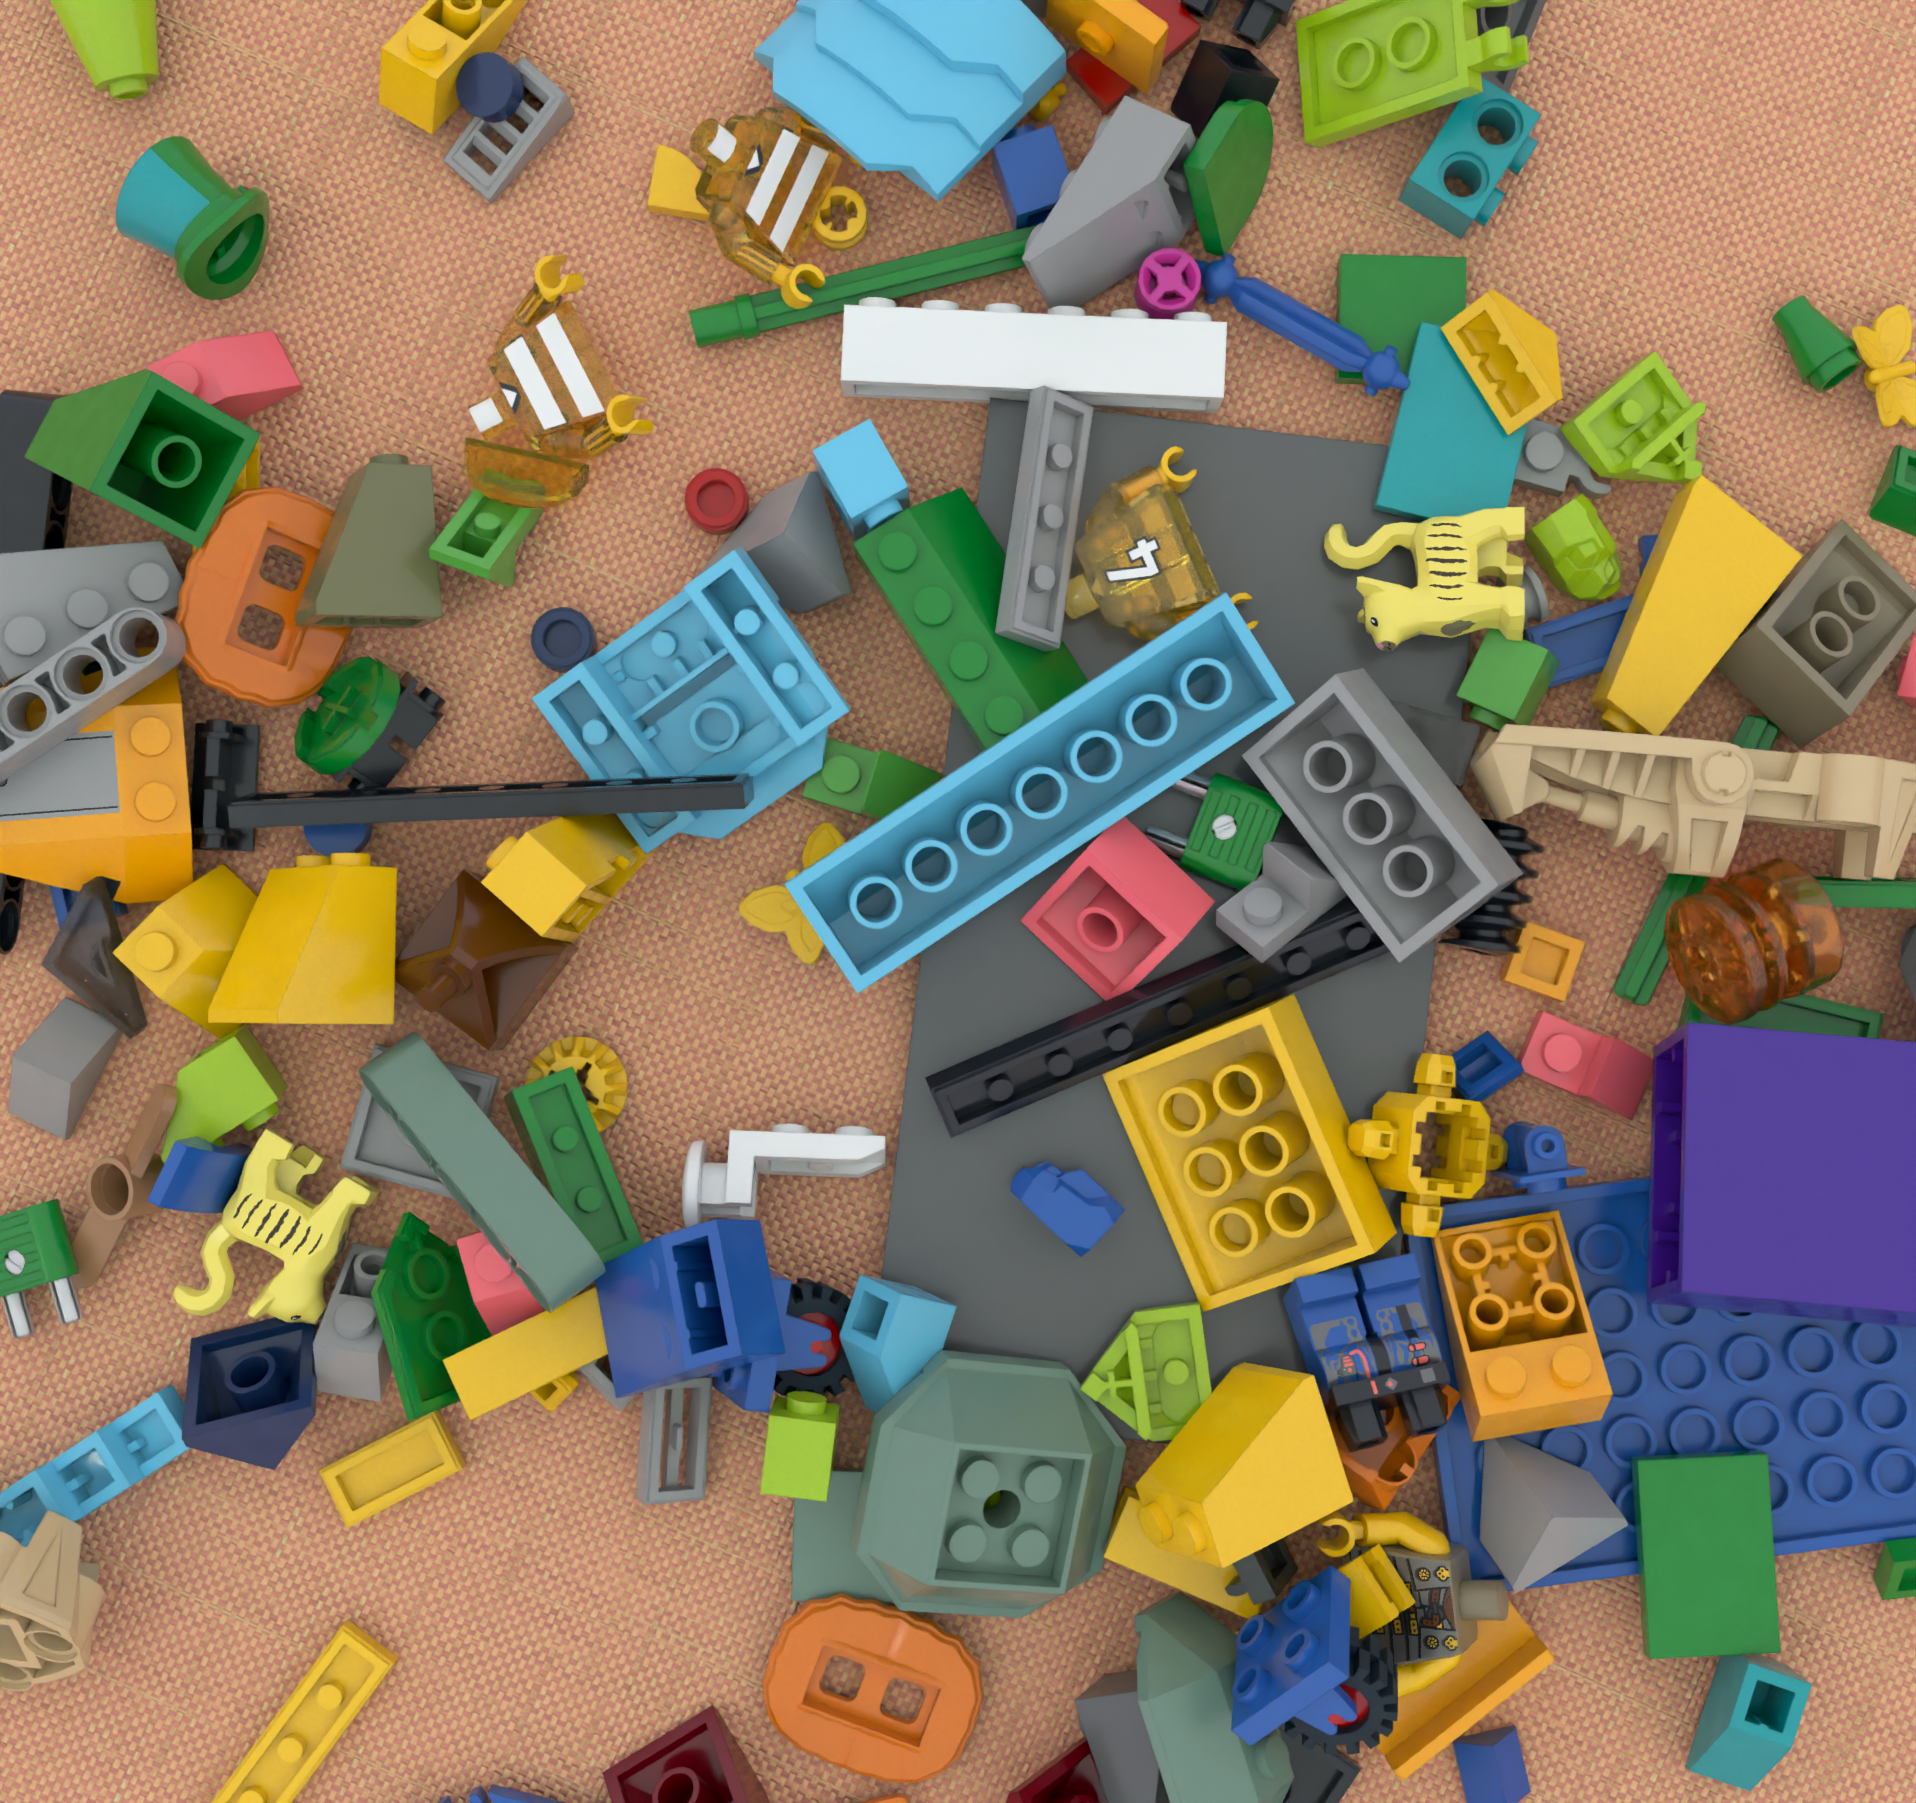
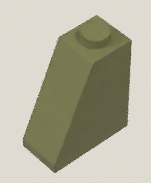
M382 454L371 457L369 463L348 477L295 613L296 626L422 628L442 617L438 561L429 558V548L437 539L431 465L409 464L408 457L405 455Z

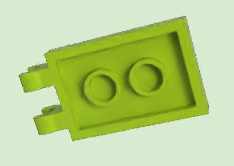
M1347 0L1295 20L1305 143L1321 148L1482 93L1481 73L1512 70L1528 64L1527 36L1520 35L1511 39L1510 28L1507 26L1491 29L1478 36L1476 9L1507 6L1520 0Z

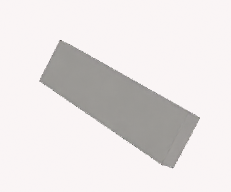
M1045 385L1030 391L995 634L1048 652L1060 649L1094 407Z

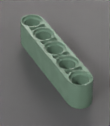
M410 1033L358 1069L362 1081L376 1102L532 1296L547 1312H554L606 1272L601 1258L590 1242L417 1033Z

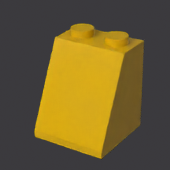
M331 853V856H296V867L270 869L210 1004L208 1023L394 1024L397 868L371 866V854Z
M1246 1362L1230 1370L1212 1394H1210L1135 1484L1142 1507L1139 1509L1140 1523L1145 1534L1156 1547L1222 1569L1354 1502L1314 1375Z

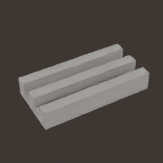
M704 1375L643 1392L636 1499L642 1504L649 1505L705 1499L713 1377ZM691 1388L685 1486H678L679 1460L683 1446L684 1431L682 1427L684 1389ZM665 1390H667L661 1488H659Z

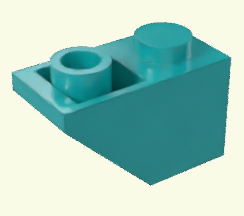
M1758 1654L1720 1656L1685 1767L1689 1771L1751 1791L1792 1748L1812 1684L1785 1663Z

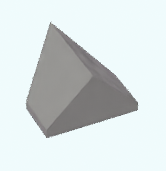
M808 472L766 493L697 575L699 576L734 549L742 546L780 600L777 602L783 608L797 613H809L851 594L852 591L819 473Z
M1510 1436L1484 1440L1479 1540L1515 1594L1628 1526L1625 1517L1590 1472Z

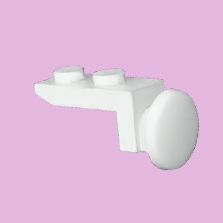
M777 1124L772 1126L771 1132L730 1130L727 1163L708 1162L706 1140L693 1141L686 1156L682 1183V1211L685 1228L704 1223L705 1217L755 1220L758 1174L860 1178L886 1167L885 1136H874V1132L871 1129L859 1126L839 1127L835 1130V1134L810 1133L809 1128L798 1124Z

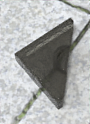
M97 876L83 884L41 965L128 1038L132 1039L145 1030L148 1022L133 972L112 953L123 942L106 882Z

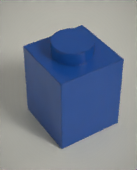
M1053 124L1037 130L1034 125L1014 128L992 148L991 167L1013 230L1044 223L1059 200L1062 184L1069 174Z

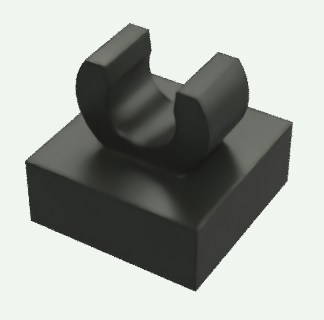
M1282 1538L1233 1563L1238 1575L1230 1581L1225 1590L1230 1596H1241L1248 1592L1254 1605L1277 1598L1299 1570L1284 1539Z

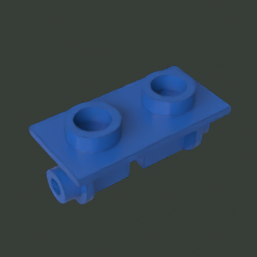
M1523 1121L1514 1122L1504 1130L1502 1138L1508 1144L1506 1167L1491 1170L1492 1176L1511 1181L1513 1189L1527 1188V1193L1563 1190L1567 1188L1566 1177L1586 1174L1584 1167L1568 1164L1564 1139L1557 1129L1551 1126L1535 1125Z

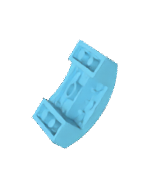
M799 0L795 4L796 11L753 51L755 60L773 73V94L775 99L820 129L867 171H899L938 202L1067 74L1065 49L1021 0Z
M742 546L734 549L683 587V591L604 649L580 662L531 698L590 779L749 773V776H753L754 799L745 809L616 814L645 854H648L677 832L707 838H724L824 767L828 727L851 710V707L814 657L815 653L777 602L780 600Z

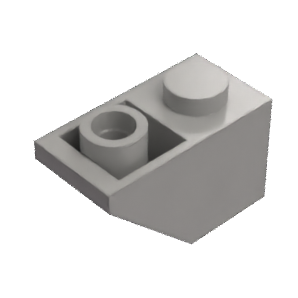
M357 1243L351 1244L313 1342L318 1392L377 1402L382 1400L393 1368L371 1292L389 1249Z

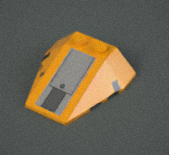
M156 647L136 649L138 654L144 657L151 654ZM97 660L89 663L81 674V686L86 694L94 692L100 686L103 679V670ZM177 665L0 783L1 874L106 898L124 904L163 902L193 883L192 832L182 702ZM8 685L3 686V687H0V691H1L2 689H4L5 687H7ZM41 698L33 700L26 710V722L33 731L44 723L47 716V708Z

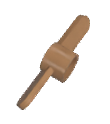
M158 1084L154 1088L123 1154L98 1159L88 1172L86 1193L90 1206L71 1243L79 1269L78 1274L71 1276L76 1288H88L94 1285L100 1278L129 1218L154 1214L163 1209L147 1202V1199L164 1166L161 1156L155 1153V1150L176 1107L177 1090L174 1086Z

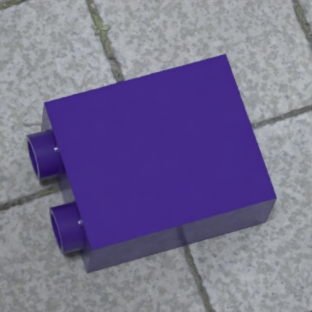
M1687 1022L1653 1047L1647 1303L1916 1328V1042Z

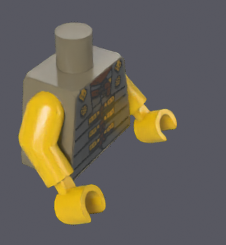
M1336 1510L1317 1520L1323 1526L1341 1525L1340 1534L1333 1540L1319 1539L1315 1541L1322 1552L1332 1557H1340L1347 1554V1560L1350 1562L1377 1544H1380L1416 1601L1412 1606L1400 1612L1392 1621L1371 1633L1380 1639V1650L1388 1647L1393 1654V1664H1397L1398 1698L1427 1688L1456 1668L1460 1663L1462 1654L1477 1640V1620H1506L1509 1600L1505 1582L1503 1580H1472L1469 1554L1466 1547L1460 1544L1449 1543L1443 1532L1407 1511L1358 1513L1354 1520L1348 1521L1341 1512Z

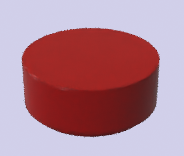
M711 468L700 472L690 481L685 492V507L692 522L699 529L709 534L723 535L736 530L747 517L749 496L743 482L734 473L721 468Z

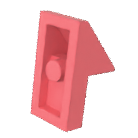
M1537 1011L1517 1058V1061L1524 1069L1523 1074L1629 1120H1633L1653 1073V1059L1614 1036H1600L1545 1011Z

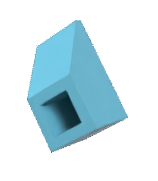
M860 1274L839 1338L865 1408L877 1413L902 1388L923 1373L922 1368L943 1349L957 1306L915 1286Z

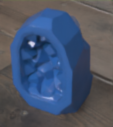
M1045 1161L1031 1168L1023 1167L1011 1181L1010 1191L1080 1257L1086 1254L1103 1237L1125 1211L1124 1207L1083 1169L1063 1171Z

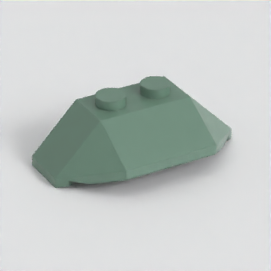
M1183 1592L1171 1593L1136 1614L1135 1632L1140 1637L1136 1657L1138 1704L1170 1803H1283L1294 1779V1774L1289 1761V1751L1281 1737L1279 1727L1252 1746L1231 1731L1232 1689L1235 1682L1237 1635Z

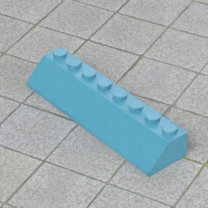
M1224 592L792 877L784 885L858 994L1294 705L1295 702L1230 597Z

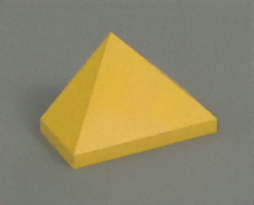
M1494 289L1486 292L1440 328L1507 435L1513 434L1563 399L1556 333Z

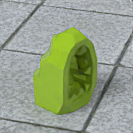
M1583 493L1552 513L1525 534L1524 540L1533 557L1559 592L1576 601L1594 602L1603 601L1620 590L1623 569L1615 550L1617 545L1599 519L1595 507Z

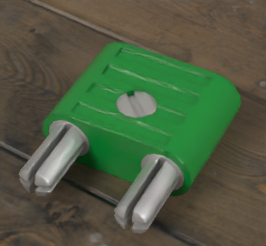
M1191 772L1182 779L1206 787L1208 790L1182 780L1170 786L1204 800L1190 837L1181 836L1152 824L1146 829V833L1185 847V850L1152 837H1146L1163 853L1181 859V868L1242 890L1252 881H1256L1261 875L1264 845L1269 841H1274L1285 812L1267 790L1218 772L1214 774L1212 779Z
M59 1200L43 1202L0 1216V1298L12 1338L20 1339L34 1333L35 1329L24 1290L49 1283L59 1322L61 1324H69L80 1320L83 1315L71 1277L78 1274L79 1269Z

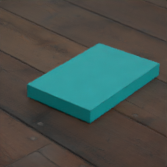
M1422 321L1416 331L1406 372V377L1411 381V384L1407 390H1402L1373 509L1418 521H1425L1432 517L1460 516L1481 509L1505 508L1508 506L1527 424L1513 434L1507 435L1440 329L1442 326Z

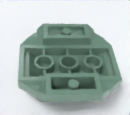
M940 1350L922 1368V1374L902 1388L874 1415L849 1544L900 1611L1023 1618L1053 1599L1065 1595L1070 1589L1102 1571L1104 1563L1103 1551L1109 1538L1127 1446L1091 1397L1080 1390V1382L1062 1362ZM1004 1490L998 1503L990 1508L983 1509L990 1495Z

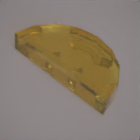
M470 437L465 439L463 470L474 488L486 497L512 507L533 509L557 506L578 496L588 483L590 466L588 464Z

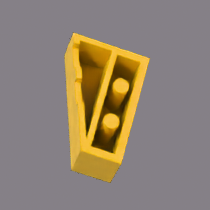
M616 814L561 816L526 831L519 840L513 835L504 840L488 858L486 866L491 871L481 883L541 937L574 943L657 848L645 854Z

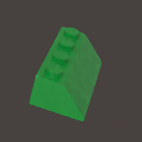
M962 487L905 509L853 543L856 559L982 752L1089 682L1062 639L1060 649L1044 652L995 634L1006 554Z

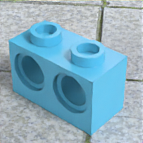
M870 418L812 450L821 483L854 541L862 538L910 507L909 487Z

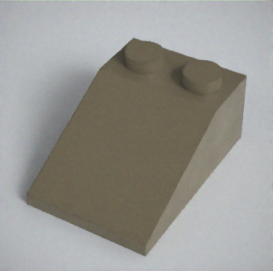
M1841 519L1800 559L1715 666L1801 749L1851 716L1916 629V591Z

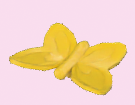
M1901 304L1883 310L1873 321L1872 330L1865 326L1852 327V335L1862 359L1870 367L1864 372V382L1870 391L1876 392L1875 398L1879 417L1885 428L1897 424L1900 418L1908 426L1916 427V380L1905 377L1916 372V364L1912 360L1899 363L1910 350L1913 324L1908 309Z
M822 822L808 835L801 857L804 870L845 843L843 836L830 822ZM795 868L789 870L785 875V880L788 881L800 872ZM773 884L752 890L738 904V913L752 926L767 932H785L791 949L804 964L813 965L819 960L825 945L786 887Z

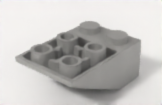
M1126 95L1113 115L1107 116L1100 123L1095 133L1091 150L1080 167L1072 170L1065 178L1060 190L1059 200L1045 222L1038 224L1030 233L1026 242L1025 253L1022 256V260L1048 308L1056 306H1082L1139 269L1145 258L1154 251L1171 248L1182 240L1196 218L1183 168V163L1196 144L1190 124Z

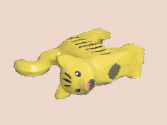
M1525 507L1488 508L1460 516L1432 517L1420 523L1398 522L1387 524L1371 535L1364 545L1358 547L1349 545L1347 534L1342 524H1333L1325 534L1324 549L1328 558L1346 569L1360 570L1375 565L1394 546H1402L1412 553L1417 577V586L1413 589L1364 576L1357 577L1356 589L1364 597L1363 609L1358 612L1357 620L1359 623L1365 624L1366 632L1372 635L1379 649L1391 651L1401 642L1419 634L1453 638L1484 628L1499 629L1507 640L1522 641L1525 589L1517 587L1523 584V558L1507 552V541L1524 540ZM1486 575L1500 577L1506 586L1496 587L1478 583V577Z
M265 1129L244 1163L238 1187L225 1206L222 1219L207 1232L200 1252L204 1269L209 1278V1284L203 1290H195L183 1285L175 1287L173 1298L177 1306L189 1314L199 1316L219 1311L231 1298L235 1279L227 1250L236 1241L243 1240L270 1252L284 1261V1267L262 1288L250 1306L247 1315L257 1319L264 1314H269L289 1323L304 1322L317 1324L323 1318L327 1308L324 1300L325 1276L344 1251L351 1216L357 1207L370 1206L378 1196L380 1189L357 1175H354L352 1178L345 1177L317 1206L299 1195V1188L307 1174L319 1173L323 1169L327 1158L306 1145H302L292 1152L295 1146L293 1143L285 1139L279 1132L273 1129Z

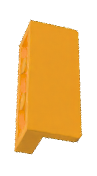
M1510 1601L1506 1620H1477V1640L1462 1654L1460 1663L1456 1668L1427 1688L1398 1698L1397 1721H1393V1731L1388 1737L1380 1734V1744L1377 1747L1400 1781L1408 1778L1555 1660L1554 1655L1535 1635Z

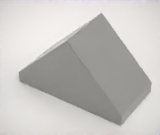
M65 997L12 1056L8 1113L65 1140L70 1139L126 1024L78 1001Z

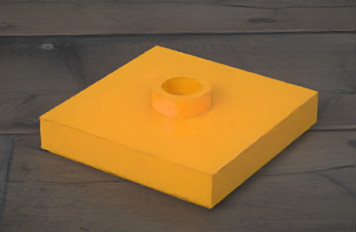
M1047 0V24L1083 48L1143 93L1148 94L1160 78L1169 28L1167 26L1168 23L1136 0Z

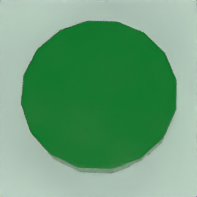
M370 656L359 657L342 665L323 682L317 694L324 699L319 704L317 710L314 712L307 708L302 713L294 736L295 755L320 775H334L350 767L371 748L383 733L392 717L401 690L399 675L378 659L376 662Z

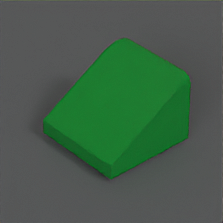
M1896 445L1891 452L1871 503L1869 517L1913 536H1916V451Z

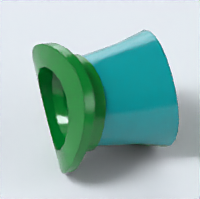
M172 136L160 140L139 157L129 171L117 201L116 224L118 231L124 237L152 247L175 259L180 281L194 294L205 299L221 300L241 292L252 281L260 267L268 238L269 199L268 195L258 187H253L248 191L242 185L238 188H232L211 167L191 140L182 136Z

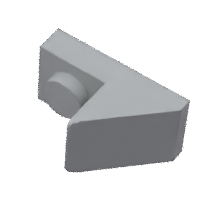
M1269 841L1263 848L1262 874L1256 881H1252L1216 909V926L1263 963L1345 898L1347 894L1318 855L1308 846Z

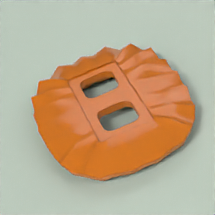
M279 487L242 489L224 503L201 549L196 547V550L186 564L185 579L178 592V611L174 620L182 628L186 637V651L182 660L197 673L205 685L221 690L235 699L252 702L264 708L302 703L314 695L322 687L323 682L330 677L346 646L352 627L296 626L295 613L335 513L334 511L309 497ZM271 545L296 554L303 560L304 565L296 588L292 591L269 583L260 576L261 564L268 547ZM255 605L277 614L281 618L282 627L276 644L271 650L248 643L239 637L238 628L247 606Z
M838 1593L825 1599H810L797 1614L784 1621L778 1639L770 1651L767 1667L762 1678L763 1699L767 1715L777 1731L800 1750L814 1755L829 1764L885 1782L918 1783L933 1778L947 1770L962 1754L976 1726L977 1717L984 1698L980 1662L968 1651L960 1636L945 1632L932 1620L916 1617L910 1611H900L897 1607L887 1606L876 1599H856L844 1593ZM842 1656L863 1665L865 1673L858 1691L853 1697H843L827 1691L821 1686L820 1681L831 1657ZM894 1678H901L920 1685L925 1690V1696L918 1714L912 1720H905L886 1713L881 1708L888 1684Z

